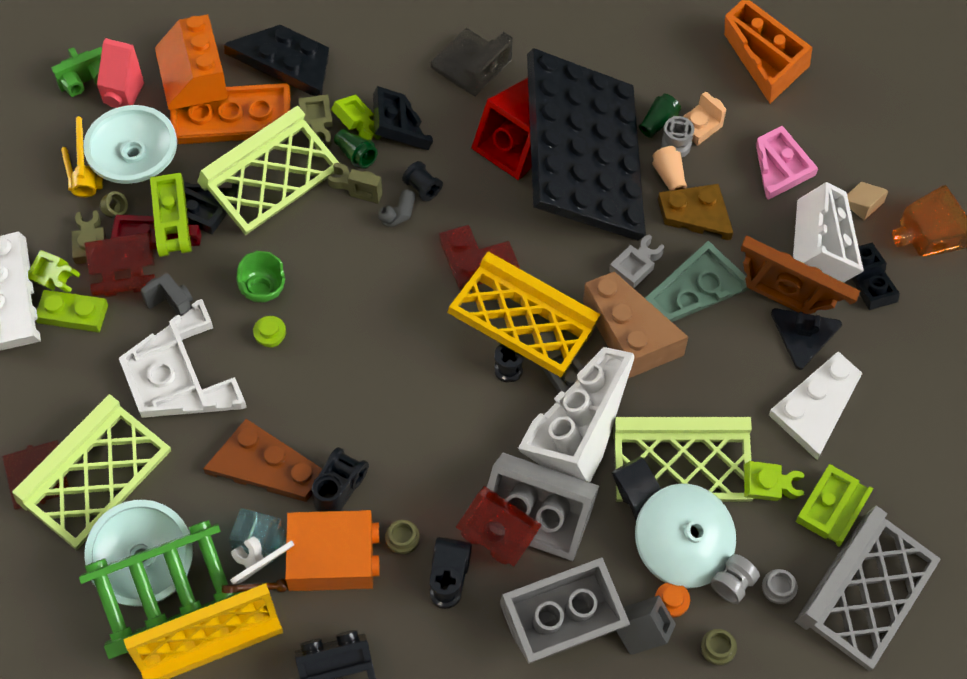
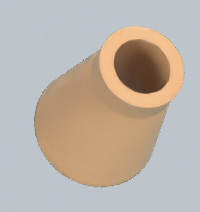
M666 146L654 152L652 155V165L669 191L687 188L681 152L676 151L674 146Z

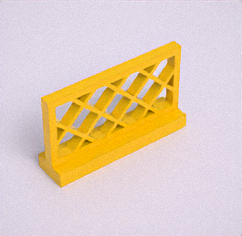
M489 251L482 258L479 268L451 303L447 311L448 314L559 377L563 376L585 341L587 342L600 317L598 312ZM480 281L494 291L479 292L477 283ZM505 298L512 299L522 307L508 308ZM497 299L500 309L486 311L483 301ZM476 302L479 312L470 313L460 306L462 303ZM533 314L542 316L549 320L550 323L536 325ZM525 315L528 326L515 327L511 317ZM504 318L507 328L498 329L491 325L489 319ZM561 330H566L579 338L565 341ZM553 331L557 342L543 343L540 333ZM532 334L535 344L526 345L522 343L518 335ZM560 350L564 358L563 362L559 364L548 357L546 351Z
M265 583L123 640L143 679H170L282 634L283 630L267 584Z

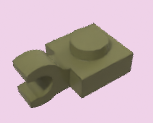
M334 163V173L342 176L337 178L333 176L328 177V184L331 188L345 189L349 191V195L379 204L383 195L380 176H376L369 171L362 172L355 169L349 172L346 165Z

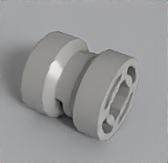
M682 116L669 118L664 125L661 148L674 146L676 151L681 152V158L685 157L690 152L694 135L693 123Z
M733 554L725 563V570L717 572L710 583L719 596L732 604H738L745 596V589L748 586H753L759 579L760 574L749 560L741 555Z

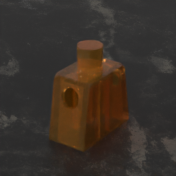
M943 185L910 204L905 209L900 220L901 227L894 229L892 232L893 240L898 247L912 243L918 254L923 257L967 248V215L948 187Z

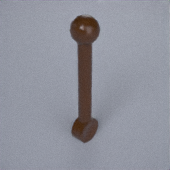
M283 578L278 579L276 582L266 583L268 590L276 589L278 592H285L288 589L286 580ZM265 583L222 585V593L244 592Z

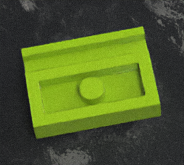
M829 464L795 522L824 539H831L836 542L835 545L841 547L874 488L870 486L867 488L859 483L860 480Z

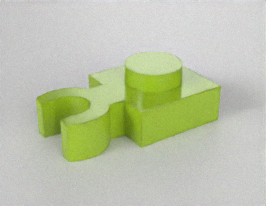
M356 94L334 102L331 108L332 112L349 130L356 128L359 131L360 137L370 141L373 135L377 140L381 138L374 131V121L372 120L374 113Z
M40 250L28 271V278L30 281L54 291L55 287H58L64 292H71L72 288L66 285L67 279L70 276L79 278L80 272L69 266V263L62 258Z
M749 461L744 464V497L778 501L782 498L783 493L787 498L797 499L804 495V491L794 489L791 481H799L804 478V473L792 471L782 475V465Z

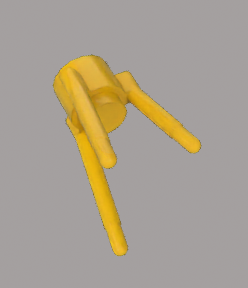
M77 116V167L75 171L72 169L67 148L62 147L61 151L68 177V190L77 197L87 198L94 196L96 189L100 190L103 188V178L99 175L96 176V173L93 172L90 166L84 165L82 118Z

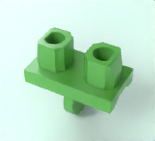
M74 47L69 48L70 58L51 67L61 92L66 90L71 97H74L85 90L84 82L93 79L97 85L102 47L91 51L87 50L80 54H77Z

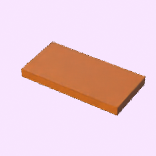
M281 83L226 87L228 99L170 110V121L176 132L177 144L247 140L291 110L290 85Z

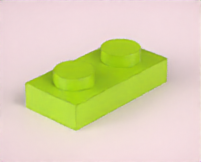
M43 290L37 308L38 319L36 321L38 324L100 333L108 303L104 298Z

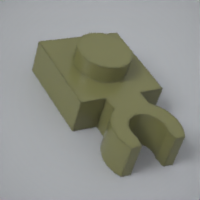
M328 94L298 98L300 109L305 113L304 120L318 137L325 138L326 146L330 147L331 134L326 127H333Z
M93 210V218L87 222L83 221L81 212H77L75 221L79 230L72 231V255L75 264L106 261V233L103 227L100 228L101 219L98 211Z

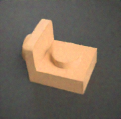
M706 91L701 94L699 105L683 116L694 125L692 142L697 146L723 127L726 108L722 102Z

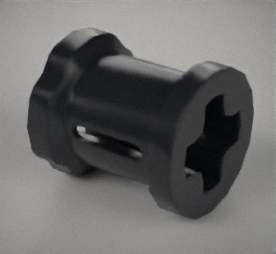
M421 161L411 164L402 177V181L406 185H412L419 192V197L426 202L436 197L443 186V182L437 177L434 178L426 170V165Z
M500 344L497 346L494 355L495 376L502 382H515L523 374L522 362L524 356Z

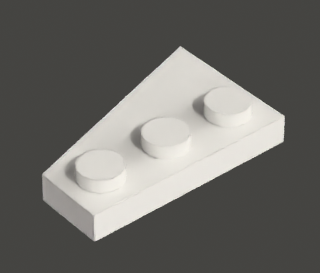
M837 352L770 410L769 416L818 460L862 372L841 353Z

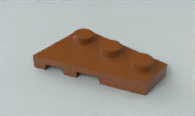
M248 419L243 421L203 468L206 475L214 477L219 475L233 479L235 483L243 485L248 483L263 487L268 492L307 502L312 496V484L322 471L321 467Z

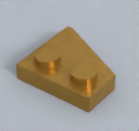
M719 184L659 192L658 203L664 225L676 228L684 227L703 234L704 230L722 234V239H732L733 230Z

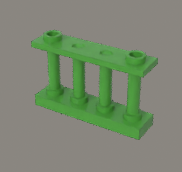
M206 520L188 527L190 534L110 564H107L105 558L85 566L86 573L81 574L79 580L81 584L94 580L112 633L109 634L111 640L106 641L104 644L108 659L128 652L123 639L242 593H222V585L229 584L211 535L221 532L218 523L211 525L210 521ZM197 541L216 591L213 594L215 600L202 605L199 600L194 598L177 551L178 547ZM160 554L164 555L182 605L179 607V614L166 618L165 613L160 612L142 562ZM125 567H129L147 617L144 620L146 626L134 631L131 630L130 626L126 627L107 575Z

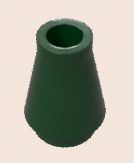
M666 93L661 97H656L643 122L639 125L640 131L645 136L652 138L664 128L669 118L679 116L681 105L673 96Z
M341 129L334 137V143L340 147L355 167L367 168L376 160L378 151L372 141L350 133L346 129Z

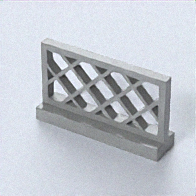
M877 505L863 515L794 621L805 630L813 629L868 671L874 669L941 560L885 519L888 513ZM882 531H885L894 538L897 550L882 552L879 541ZM873 547L874 553H869ZM916 554L925 560L927 565L924 570L911 573L907 555ZM899 556L903 574L888 576L884 558ZM876 559L880 577L865 579L862 569L863 561ZM856 573L857 580H852ZM905 580L908 596L906 599L894 600L890 582ZM882 583L886 601L871 603L867 584ZM859 585L863 604L847 606L845 589L850 586ZM839 602L840 607L834 608L836 603ZM901 605V607L899 608V610H898V612H897L896 606ZM888 607L891 618L890 625L877 628L873 609ZM865 610L869 629L853 631L849 612ZM829 614H842L846 632L835 633L823 624ZM878 633H884L881 639ZM871 635L874 650L869 658L858 650L855 636Z

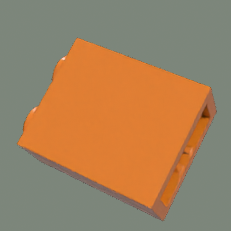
M371 510L287 513L286 544L291 540L295 544L286 551L285 579L289 591L373 589V577L380 576L379 555H373V544L380 542L379 522L373 523Z

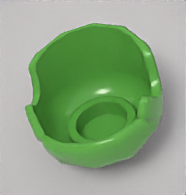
M257 250L246 254L237 268L236 280L241 294L253 302H268L277 298L283 290L285 283L282 261L266 251Z

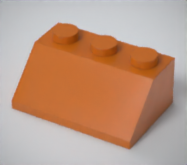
M209 15L179 19L155 47L168 110L228 99L224 73Z

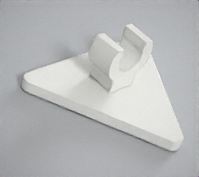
M254 536L244 542L249 550V554L244 551L242 546L231 551L233 559L237 563L243 564L246 570L230 579L232 584L242 583L295 544L291 540L264 558L261 554L262 547L259 540Z

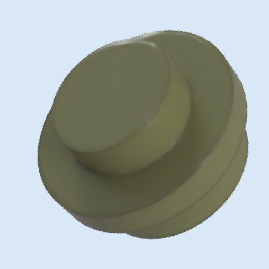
M408 520L395 521L386 530V544L391 551L397 554L410 553L419 544V530L414 523Z
M713 629L704 635L701 641V652L708 662L714 665H725L735 657L737 643L729 632L723 629Z

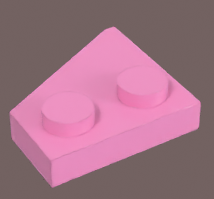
M783 126L757 138L756 149L765 197L768 200L816 176L818 167Z

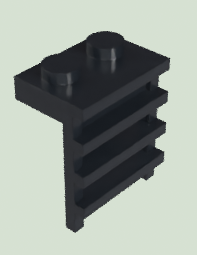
M357 630L339 633L336 635L337 640L324 644L322 639L306 641L300 644V650L295 651V660L300 679H335L367 671L368 679H376L365 633L358 635Z

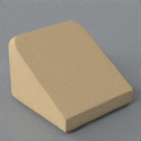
M860 182L847 194L850 210L865 220L885 202L888 191L878 186Z

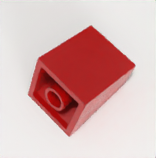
M528 78L487 99L471 149L517 180L521 179L532 168Z

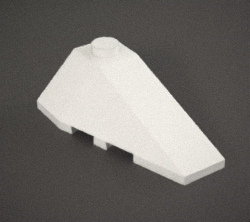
M603 347L577 374L578 380L566 392L561 391L554 398L556 403L544 415L540 413L532 421L518 447L519 451L541 466L591 482L603 458L634 361V354Z

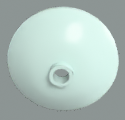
M127 105L112 109L93 122L85 135L83 144L84 154L90 168L101 178L121 184L146 181L150 177H155L171 163L177 149V136L171 121L160 111L142 105Z
M674 484L657 491L644 503L636 520L635 541L643 563L655 577L665 583L684 586L686 589L709 584L717 572L725 570V563L735 553L736 530L726 506L713 493L692 484ZM691 526L697 528L699 532L697 538L692 536L690 532Z
M151 500L127 501L109 509L93 525L85 545V565L105 558L107 564H110L140 551H145L190 534L181 517L161 503ZM193 543L177 548L186 576L192 565ZM160 554L143 562L157 603L172 595L176 588L164 555ZM129 567L107 574L119 604L134 607L142 606Z

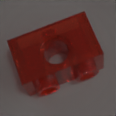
M483 486L456 528L462 531L461 535L470 543L475 545L480 543L490 550V555L498 562L505 565L509 563L515 567L542 524L486 486ZM498 522L502 524L505 534H494L490 530L489 523Z

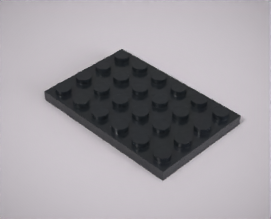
M533 48L527 54L533 207L639 241L646 235L634 86Z

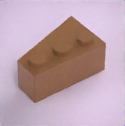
M615 271L585 283L583 303L600 314L596 326L608 348L631 352L635 356L628 379L684 356L689 337Z

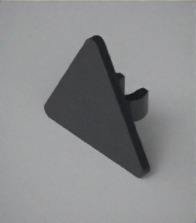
M778 308L772 309L771 312L775 325L798 370H802L842 326L840 320L821 317L820 315H810Z

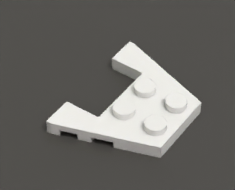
M202 299L194 302L192 309L182 316L178 314L169 321L170 325L156 335L152 333L119 357L142 418L247 408L235 377L205 389H201L182 340L213 328L212 321Z

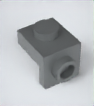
M168 272L159 278L150 280L141 289L144 302L149 309L164 300L180 316L192 309L190 302L193 301L190 292L183 284L178 286Z

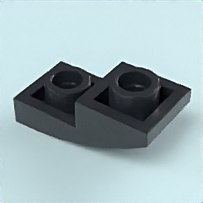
M873 242L858 246L864 271L854 276L852 280L856 288L860 290L859 294L867 308L872 310L897 303L900 293L885 272L887 263Z
M641 456L612 471L623 502L630 505L635 520H637L638 514L648 498L661 490L651 469Z

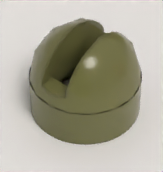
M113 191L106 194L100 200V209L106 216L115 218L116 215L126 213L128 202L122 193ZM113 199V200H114V203H113V204L111 205V207H110L109 204H110L111 200Z

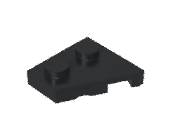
M377 86L373 93L375 134L386 139H393L429 150L433 143V138L431 135H424L419 128L422 121L411 108V103L405 94Z
M184 182L188 225H199L200 230L213 235L228 213L209 190L204 191L199 184ZM232 183V188L219 189L224 196L237 198L239 184Z

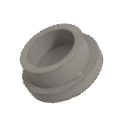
M772 570L765 575L762 581L763 594L769 601L775 604L789 603L797 594V581L786 570Z

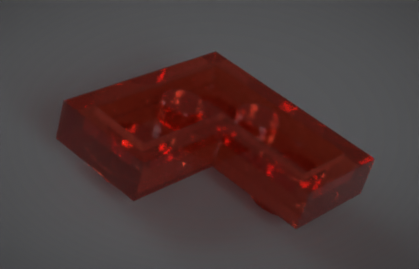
M469 225L439 233L440 243L459 290L464 288L479 268L482 258L488 251L519 268L509 241L479 249Z

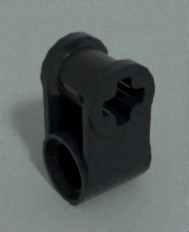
M340 447L334 449L326 465L312 484L313 501L318 512L341 511L354 490L359 487L365 478L369 463L365 460L358 461L344 454V449ZM325 492L335 493L331 498L321 496Z
M437 537L430 574V598L437 607L449 609L459 603L465 574H467L472 542ZM444 585H449L447 590H443Z

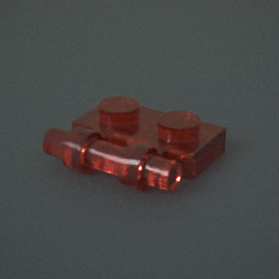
M149 233L84 243L89 274H102L103 277L102 282L90 285L92 296L105 295V297L116 296L117 292L133 290L134 293L141 292V289L150 280L156 278L155 274L143 275L142 267L155 265ZM131 269V278L115 280L114 272Z

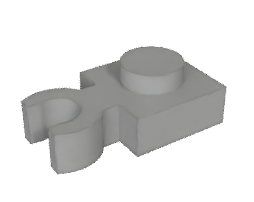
M646 235L642 238L638 250L630 245L610 264L609 271H615L630 286L635 288L654 270L655 263L653 261L662 257L664 245H659L657 249L648 248L651 244L652 236Z

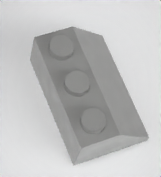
M502 453L492 467L476 527L574 561L594 506L599 485Z
M603 557L502 594L500 606L512 637L528 664L630 625Z

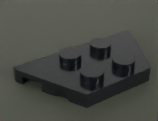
M277 25L224 44V54L312 96L323 94L329 47L283 25Z

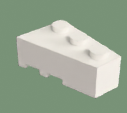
M825 182L797 200L793 258L808 266L819 268L823 273L843 283L864 270L847 193Z

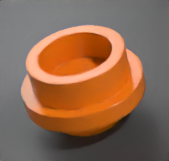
M664 583L656 591L655 596L661 597L672 617H679L688 610L690 594L684 586Z

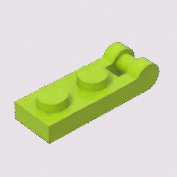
M181 172L150 177L156 246L159 257L169 256L170 252L180 250L181 253L192 252L184 180ZM178 233V238L167 240L168 234Z

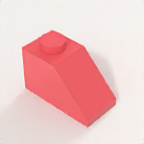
M105 38L97 81L102 101L113 108L133 105L144 85L134 45Z

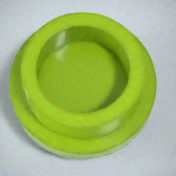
M275 316L263 317L254 325V338L265 347L278 346L286 335L285 324L280 318Z

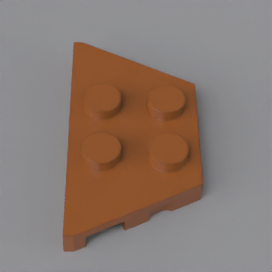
M747 235L745 236L741 245V252H745L743 267L747 274L745 278L747 288L796 312H803L805 314L816 313L817 310L833 309L836 303L842 300H846L849 304L857 302L860 290L823 273L819 268L808 266L794 259L788 253L780 252Z

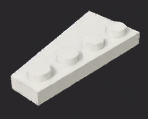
M19 231L0 236V351L41 342L40 332L36 330L35 320L38 319L37 310L32 305L31 294L34 293L33 283L28 278L30 262L26 237Z

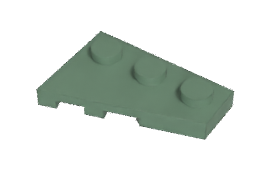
M707 241L646 296L645 299L671 322H674L750 289L746 286V275L711 242Z

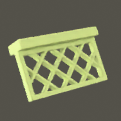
M298 105L200 171L197 181L204 191H210L245 236L333 175L334 163H339L304 120L305 113ZM302 131L309 139V148L292 146V136ZM273 149L286 151L285 164L268 162L269 152ZM291 152L308 155L307 167L290 166ZM264 156V161L258 160ZM312 156L324 158L330 167L325 171L311 169ZM248 166L262 167L261 181L244 178L245 168ZM267 168L284 171L283 185L265 182ZM240 172V177H234ZM288 173L306 175L305 185L302 187L288 186ZM225 182L239 184L237 198L224 196L218 187ZM243 185L260 187L259 201L241 199ZM265 188L282 191L281 201L277 204L263 202ZM286 192L292 193L286 197ZM240 205L258 208L257 218L247 224L239 214ZM262 209H268L262 214Z
M109 394L12 493L17 504L26 511L29 510L75 550H78L87 540L90 530L96 521L109 509L121 504L171 452V447L120 406V402ZM122 419L131 426L132 437L112 439L111 428ZM136 431L143 437H136ZM152 443L159 451L151 459H137L136 444ZM132 444L133 460L113 461L112 445ZM108 446V462L88 463V452L93 447ZM82 458L84 459V463L77 464ZM137 466H144V467L138 472ZM133 467L134 477L128 483H113V468ZM109 468V485L89 486L88 470ZM84 470V486L64 488V476L69 471ZM59 483V488L53 489ZM121 490V491L114 497V491ZM110 491V502L105 508L90 509L89 493ZM85 493V510L65 511V494ZM60 495V512L45 513L36 505L45 496ZM97 515V516L90 522V516ZM85 516L86 528L76 538L65 530V518ZM60 518V525L53 519Z
M615 417L613 424L615 470L623 466V463L627 464L630 462L622 454V443L635 442L645 451L641 457L645 459L649 455L662 467L655 475L656 480L666 471L679 484H688L700 471L714 484L708 491L712 493L718 488L723 492L713 493L722 502H752L754 498H746L744 493H732L722 484L733 471L744 480V464L751 461V417ZM644 442L654 443L649 447ZM660 442H669L679 451L668 463L653 451ZM678 442L688 443L684 447H682ZM694 442H702L712 451L702 463L697 461L687 451ZM712 442L721 443L716 447ZM727 442H742V456L736 463L732 462L721 451ZM681 455L696 467L685 480L670 467ZM715 455L730 467L719 480L704 467ZM742 462L743 471L738 467ZM616 485V502H623Z

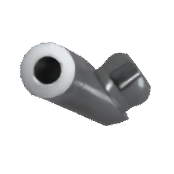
M403 190L400 194L398 206L394 208L391 206L382 207L378 213L382 224L387 227H394L410 219L416 194L411 190Z

